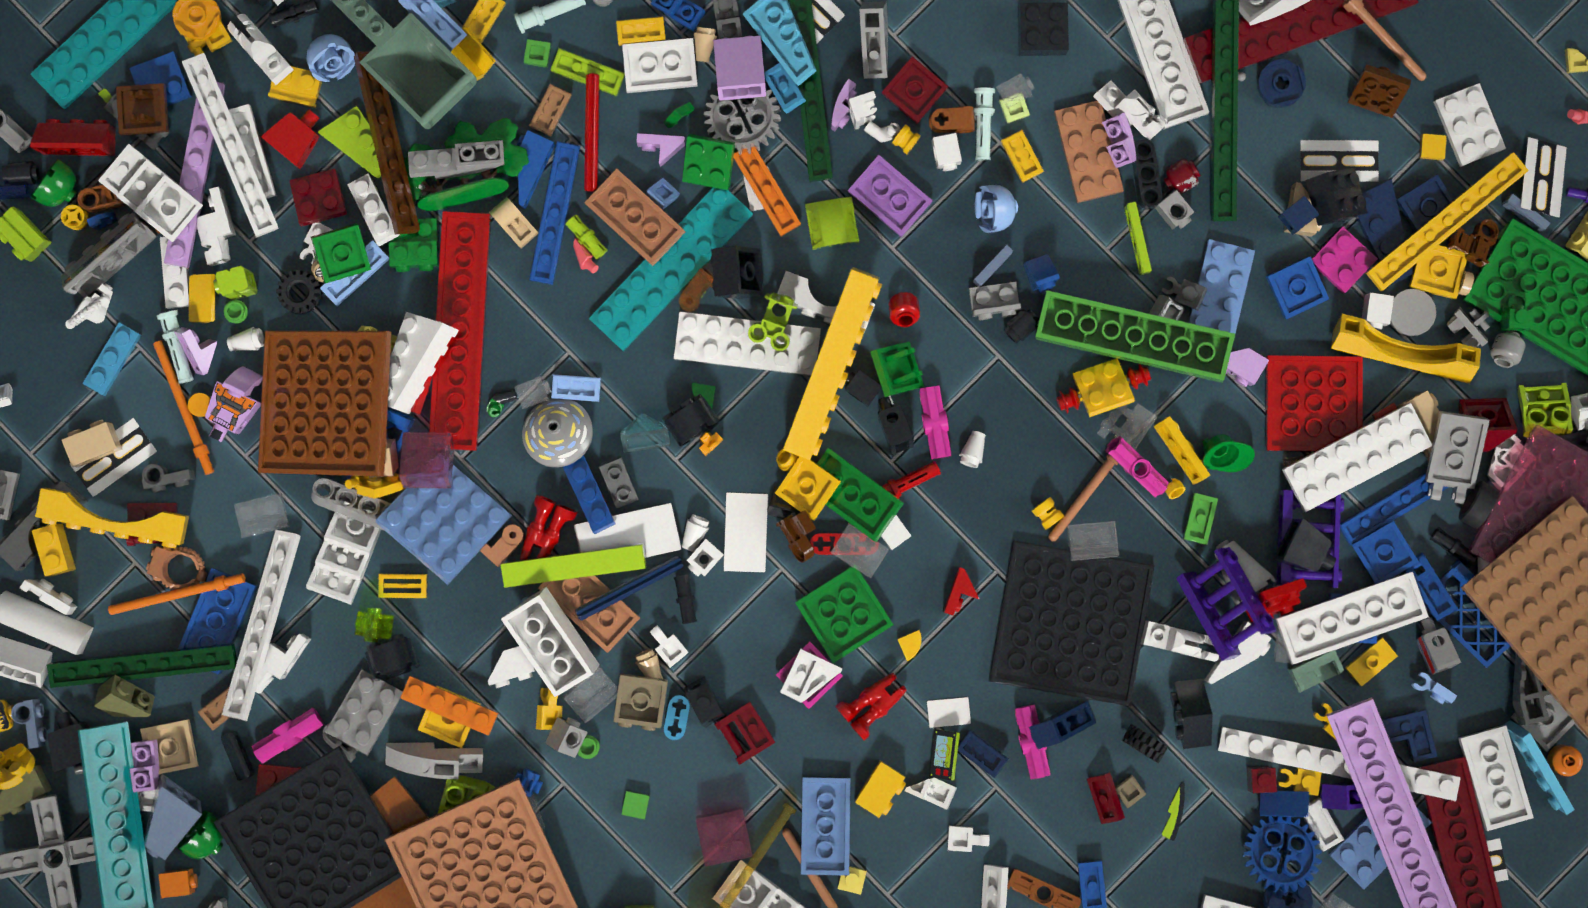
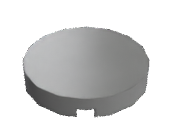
M1406 289L1396 294L1393 299L1390 324L1399 334L1418 336L1428 331L1434 324L1436 306L1428 294L1418 289Z

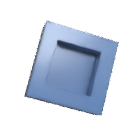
M662 178L651 186L645 195L663 210L673 203L680 193Z

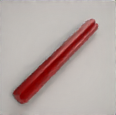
M595 73L586 75L584 190L589 192H595L598 184L599 75Z

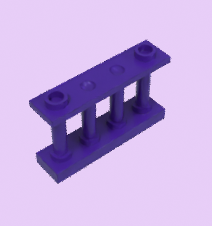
M1293 490L1279 491L1277 551L1293 520V510L1301 508L1296 496L1293 495ZM1341 494L1314 507L1331 509L1330 523L1309 522L1318 531L1330 533L1331 546L1327 553L1336 558L1334 566L1329 571L1318 570L1317 572H1308L1294 569L1290 565L1277 561L1276 585L1281 586L1290 583L1294 579L1304 578L1308 580H1328L1329 588H1338V583L1342 581V570L1339 569L1340 512L1344 511V498L1341 497Z
M1230 547L1216 549L1214 552L1219 560L1198 575L1195 571L1182 573L1176 578L1222 661L1235 659L1241 655L1238 645L1259 631L1261 635L1277 631L1273 624V618L1266 612L1240 566L1236 553ZM1224 568L1230 581L1208 595L1203 582ZM1236 589L1242 602L1220 616L1215 603ZM1247 610L1254 623L1232 637L1226 624Z

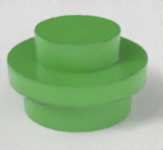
M231 300L225 305L224 316L229 322L238 324L247 318L248 308L242 301Z
M586 735L577 754L584 759L595 757L600 749L599 741L592 735Z

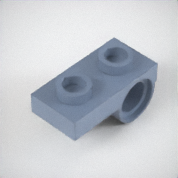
M39 698L25 700L14 705L11 710L12 719L18 724H26L29 749L45 746L47 730L42 724L44 707L40 703ZM24 706H26L30 711V715L27 719H25L21 714V710Z

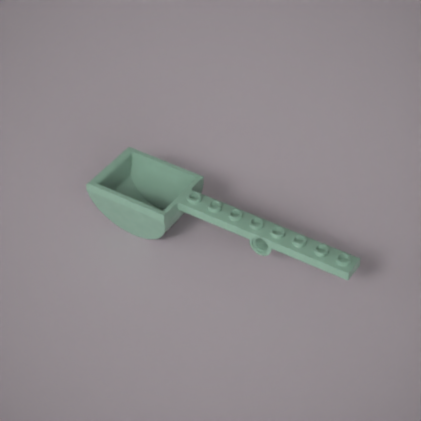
M331 0L376 45L359 63L425 129H431L476 85L477 78L412 13L406 16L393 29L365 0Z

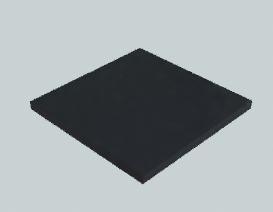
M1013 541L989 682L1131 707L1141 649L1140 642L1145 626L1155 565Z
M340 745L214 821V824L267 908H351L402 877L385 841L386 837L394 833Z

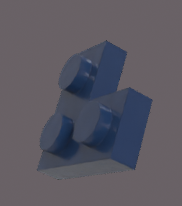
M1426 710L1381 719L1390 743L1407 739L1412 762L1437 757Z

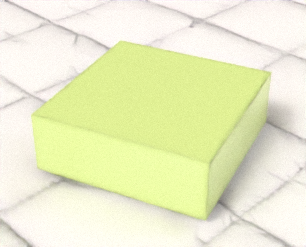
M1022 93L999 101L1007 124L1030 115Z

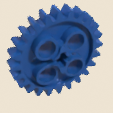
M1268 816L1267 824L1261 819L1258 822L1259 827L1254 825L1251 828L1254 834L1248 833L1246 835L1250 842L1243 844V847L1249 850L1242 855L1245 858H1249V861L1244 865L1245 867L1252 866L1253 868L1249 875L1257 874L1256 883L1262 880L1265 881V889L1270 884L1273 885V892L1275 893L1279 887H1282L1283 893H1287L1289 886L1293 892H1296L1298 890L1297 884L1304 888L1306 886L1305 880L1311 882L1314 879L1311 873L1317 874L1319 871L1314 865H1319L1322 860L1316 858V856L1322 853V850L1315 849L1320 841H1312L1311 839L1315 832L1307 833L1306 830L1309 825L1299 826V818L1293 823L1291 822V817H1287L1284 821L1282 817L1277 816L1276 821H1274L1272 816ZM1286 833L1287 841L1283 850V854L1286 856L1281 862V874H1278L1277 868L1281 859V853L1278 851L1283 846V834ZM1267 835H1275L1278 843L1271 844L1267 840ZM1291 840L1299 841L1301 850L1294 849L1291 846ZM1264 857L1273 860L1274 866L1272 868L1264 865ZM1287 863L1295 864L1297 873L1289 872Z

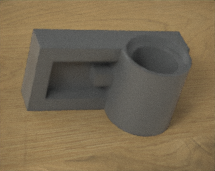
M621 455L598 464L616 509L639 500Z
M157 464L147 465L142 472L143 489H151L152 493L165 491L166 486L175 484V488L190 485L189 481L196 480L194 470L187 469L169 473L166 467ZM154 469H158L161 474L160 479L156 482L151 478V473Z

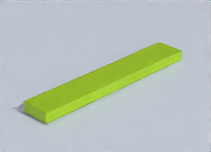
M643 544L501 564L504 588L646 568Z

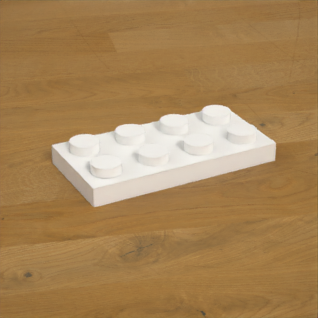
M1501 725L1459 737V743L1463 756L1467 760L1485 830L1490 831L1534 818L1507 726Z

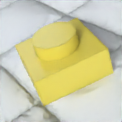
M849 866V875H840L837 888L861 895L867 871Z

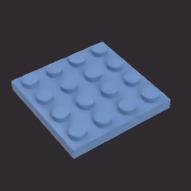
M439 454L376 519V523L448 585L506 524L512 515L442 454Z

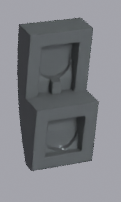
M713 0L719 39L742 37L737 0Z

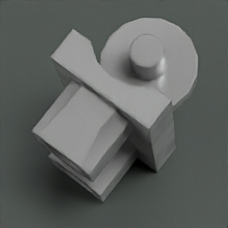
M1461 307L1454 311L1455 315L1447 322V326L1454 334L1464 326L1468 329L1470 333L1461 342L1472 347L1484 346L1488 343V338L1477 327L1480 325L1484 331L1490 327L1485 321L1489 316L1488 312L1485 311L1480 315L1474 308L1469 312L1475 319L1472 321Z

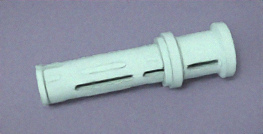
M557 0L540 8L536 5L532 6L531 10L521 14L515 13L514 17L521 34H523L526 29L536 25L543 26L545 20L586 5L585 0Z
M986 87L974 88V93H976L974 113L977 116L975 160L989 161L991 160V116L995 113V109L992 108L995 89Z
M174 310L157 315V320L161 322L164 332L162 337L168 343L178 382L182 384L193 381L194 378L189 367L188 358L174 331L180 329L176 317L178 312Z

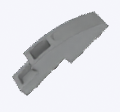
M503 140L455 144V148L408 152L410 178L435 176V179L453 178L487 171L504 165Z
M434 742L386 743V765L418 776L459 779V773H482L483 748L434 749Z

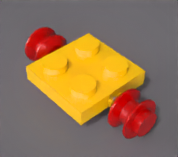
M1116 358L1073 373V379L1078 392L1070 387L1069 393L1065 395L1059 391L1060 396L1056 397L1060 410H1065L1067 414L1071 407L1078 410L1080 402L1083 401L1089 417L1134 402V396L1129 385L1136 390L1140 383L1148 386V381L1151 380L1150 373L1147 367H1142L1139 364L1137 370L1129 367L1127 375H1124L1121 365Z

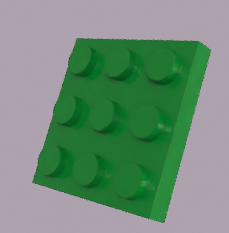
M853 565L795 602L833 663L893 626L892 621L856 565Z

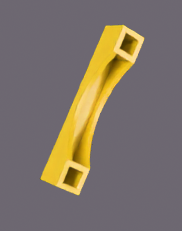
M1341 314L1333 330L1331 349L1468 384H1470L1480 367V348L1460 343L1436 346L1406 343L1381 333L1365 319Z
M41 488L35 517L42 518V523L56 525L57 521L64 522L66 527L80 530L81 526L89 527L90 532L104 534L105 531L114 532V537L128 539L130 535L138 537L139 542L149 544L156 540L161 541L162 546L176 548L177 545L184 544L189 520L188 515L164 511L141 521H114L89 511L70 492L50 488Z

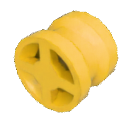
M905 125L897 134L892 144L900 146L907 155L921 135L910 131V127Z
M71 204L62 210L61 220L65 226L78 231L87 227V219L90 217L85 209Z

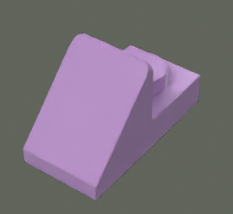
M637 133V146L642 147L643 151L653 152L656 151V148H660V167L682 149L686 142L684 136Z
M182 327L174 331L195 373L200 375L207 374L217 341L208 339L198 345L200 340L193 330Z

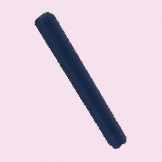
M676 556L576 608L575 613L579 620H584L676 572L684 566L679 556Z

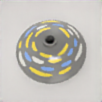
M549 399L538 404L528 414L522 429L523 444L529 455L538 463L548 467H563L576 462L588 450L593 437L592 421L586 410L577 402L567 399ZM554 424H556V425H557V429L554 430V431H551V430H550L551 426L554 425Z

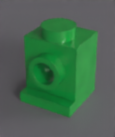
M1526 305L1502 306L1501 330L1525 332L1533 329L1534 310H1527Z

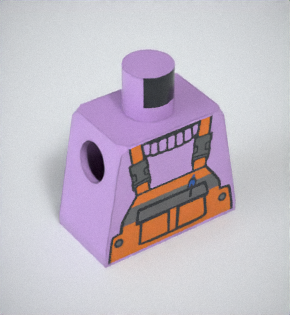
M217 381L205 418L215 423L209 436L222 442L228 430L235 434H240L261 407V403L249 396L234 397L228 393L229 389L222 386L223 383Z

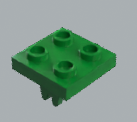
M910 341L870 352L885 397L924 387L921 378L923 373L922 370L919 371L914 356L915 349L911 347Z

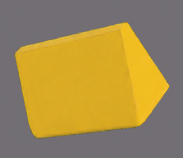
M215 274L189 276V322H214L215 287L213 280H215Z

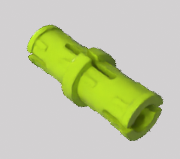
M577 214L566 222L565 225L579 239L578 242L581 245L583 244L596 260L608 251L594 235L595 232L592 229L590 230Z

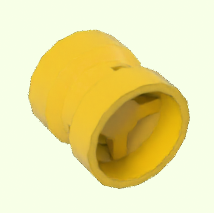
M1051 497L1031 510L1036 517L1041 519V525L1045 530L1064 517L1061 510L1055 508V502Z

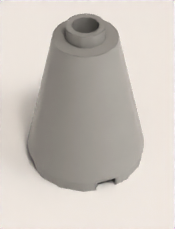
M1225 540L1216 547V549L1230 547L1236 553L1238 562L1257 595L1262 591L1268 590L1266 586L1270 582L1273 586L1277 583L1275 577L1235 541L1229 542ZM1223 568L1221 572L1225 582L1228 583L1230 579ZM1236 589L1230 592L1235 606L1242 602Z

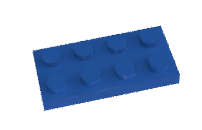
M211 568L206 582L213 581L215 577L223 575L229 577L232 575ZM245 581V583L229 586L226 590H212L201 593L178 649L233 644L257 585ZM223 670L211 672L220 675Z

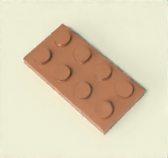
M1098 101L1056 110L1054 114L1076 202L1081 203L1122 193L1124 190L1119 170L1115 167L1107 150V146L1111 144V141L1102 124L1106 120L1103 106Z
M618 169L584 202L652 266L685 233L682 227Z
M595 575L543 582L538 587L539 590L547 587L563 612L607 653L640 619L630 607L620 600L584 620H579L575 613L576 608L611 591Z

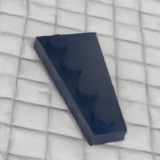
M1392 179L1362 193L1366 200L1368 213L1356 217L1375 257L1378 258V262L1405 241ZM1412 267L1392 284L1412 275Z

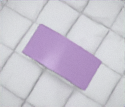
M850 79L843 86L834 107L831 126L833 131H836L838 127L843 128L850 119L848 116L850 109L844 103L848 104L849 99L857 94L854 91L856 84Z
M1125 113L1103 121L1102 124L1111 141V144L1107 146V150L1115 167L1118 168L1136 161L1134 139Z
M243 366L235 370L224 381L222 386L229 389L228 393L230 395L241 398V396H249L255 386L261 385L263 376Z
M157 739L131 743L134 767L130 768L133 792L156 790L159 779Z

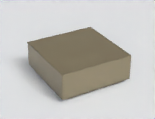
M1133 775L1128 776L1115 786L1118 797L1126 808H1129L1146 795Z

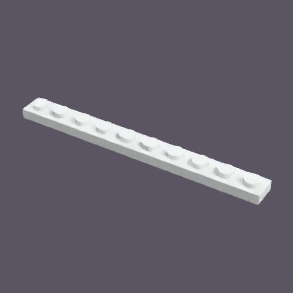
M1227 727L1221 728L1218 751L1352 779L1340 751ZM1399 764L1411 792L1456 801L1461 777Z

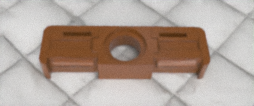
M1017 868L1012 870L1011 877L1008 879V889L1011 886L1012 890L1026 895L1029 899L1048 908H1079L1081 899L1078 896ZM1042 886L1050 889V896L1044 900L1037 896V890Z

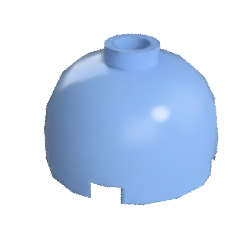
M322 35L312 41L308 47L306 55L307 64L311 74L319 81L330 82L329 78L337 77L339 80L350 73L355 66V54L352 47L344 38L338 35Z
M981 186L980 189L982 191L977 192L975 196L976 219L981 217L983 225H979L981 230L985 233H991L1006 229L1012 224L1018 211L1017 201L1011 192L1003 186Z

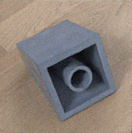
M164 774L159 777L158 787L155 792L145 831V847H147L146 851L153 857H161L165 860L202 815L201 801Z

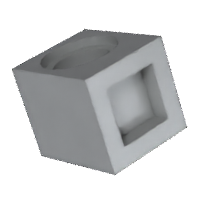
M1177 190L1155 207L1172 230L1177 226L1182 229L1192 221L1189 216L1194 211ZM1172 206H1177L1181 209V217L1176 218L1172 216L1170 212Z
M557 717L545 744L558 752L575 758L587 731L580 728L581 723L575 719L568 717L566 721Z

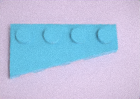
M758 0L743 13L795 84L799 86L817 71L788 0Z
M1511 720L1503 724L1507 726L1510 738L1524 757L1528 767L1537 777V783L1548 794V802L1556 811L1559 809L1566 815L1574 811L1572 804L1531 733Z

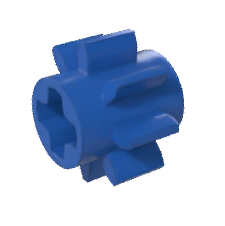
M524 768L522 773L517 771L514 780L520 779L528 797H531L533 792L538 794L543 782L539 781L541 775L527 768Z

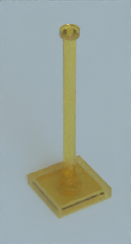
M784 803L782 806L784 808L718 908H730L791 814L796 813V809Z

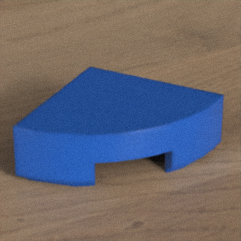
M106 212L87 219V222L91 228L100 230L116 222L118 219L114 212Z

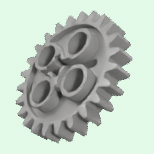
M767 90L765 97L752 98L754 101L749 105L743 104V101L747 98L736 99L743 115L747 119L749 127L753 131L752 134H749L742 118L738 114L736 106L732 102L734 99L719 101L718 96L711 94L710 97L713 103H706V107L710 111L704 112L705 118L708 119L704 121L705 126L709 128L707 130L708 135L713 136L714 139L735 142V148H737L739 155L742 154L745 148L749 154L752 151L751 147H755L760 151L759 144L763 143L768 146L767 137L774 139L775 135L772 130H779V125L775 122L781 121L780 115L777 114L781 110L780 106L776 105L778 103L776 97H772V91ZM724 109H732L729 115L721 114ZM756 118L764 119L759 125L753 124ZM736 128L743 130L739 135L731 134Z

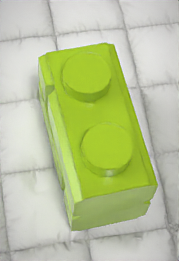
M12 206L0 217V240L4 244L9 242L14 247L11 250L12 253L21 261L23 259L30 262L34 261L51 244V241L19 208Z
M238 266L230 268V271L216 272V280H213L217 294L220 293L231 300L257 294L258 289L255 277L250 270Z

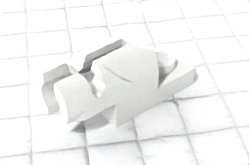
M246 14L237 15L239 20L246 26V30L251 37L247 38L231 21L227 25L228 31L271 81L277 85L294 69Z
M1109 81L1093 96L1112 117L1125 113L1129 125H1133L1149 140L1168 124L1160 114L1155 115L1156 109L1149 105L1136 90L1125 96L1112 81Z
M220 187L209 189L211 196L208 197V202L211 210H215V212L197 218V230L201 245L205 248H210L204 253L207 265L209 266L219 265L231 260L228 239L225 240V238L236 235L224 190Z
M1151 621L1145 622L1140 644L1214 662L1219 658L1218 654L1199 648V644L1203 643L1213 645L1208 635Z
M305 634L294 635L286 646L288 651L275 643H270L256 692L262 693L266 686L274 679L273 675L278 679H285L311 638Z

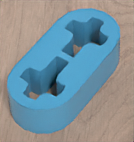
M684 695L674 696L668 704L664 733L671 740L680 739L686 731L690 702ZM678 699H682L683 704L686 705V709H681L680 716L675 715L676 707H673V702L676 703ZM674 719H679L678 727L682 728V731L677 732L676 736L671 735L672 731L668 730V726L674 724Z

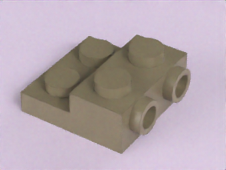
M620 673L613 722H617L618 726L628 728L632 727V725L642 726V729L649 731L661 728L668 680Z

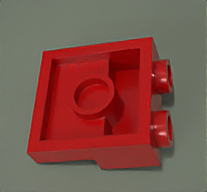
M1304 578L1262 591L1257 596L1266 612L1274 619L1273 615L1280 614L1282 617L1294 612V607L1301 603L1299 592L1305 589L1307 585ZM1246 610V613H1247V615H1248V617H1249L1250 622H1253V620H1252L1250 614H1249L1248 611Z

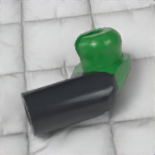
M515 389L492 395L486 408L489 416L498 417L505 403L517 401Z

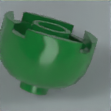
M57 158L30 197L48 207L59 206L64 200L69 203L77 192L73 189L76 182L74 172L67 164Z
M203 811L202 815L178 843L176 848L193 859L206 858L211 853L216 855L223 846L221 842L223 836L214 824V821L218 818L209 811Z

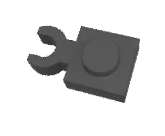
M1167 277V280L1173 283V288L1171 290L1162 288L1161 291L1168 296L1177 295L1175 298L1177 303L1198 311L1208 289L1186 279L1180 285L1175 278Z

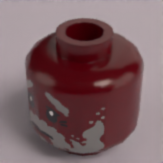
M1182 158L1166 168L1167 177L1164 178V181L1170 191L1175 189L1182 194L1198 185V177L1201 174L1192 160L1188 161Z

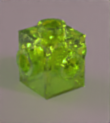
M368 607L367 612L358 611L355 621V635L364 636V641L378 642L379 638L389 639L392 636L394 615L382 614V609Z

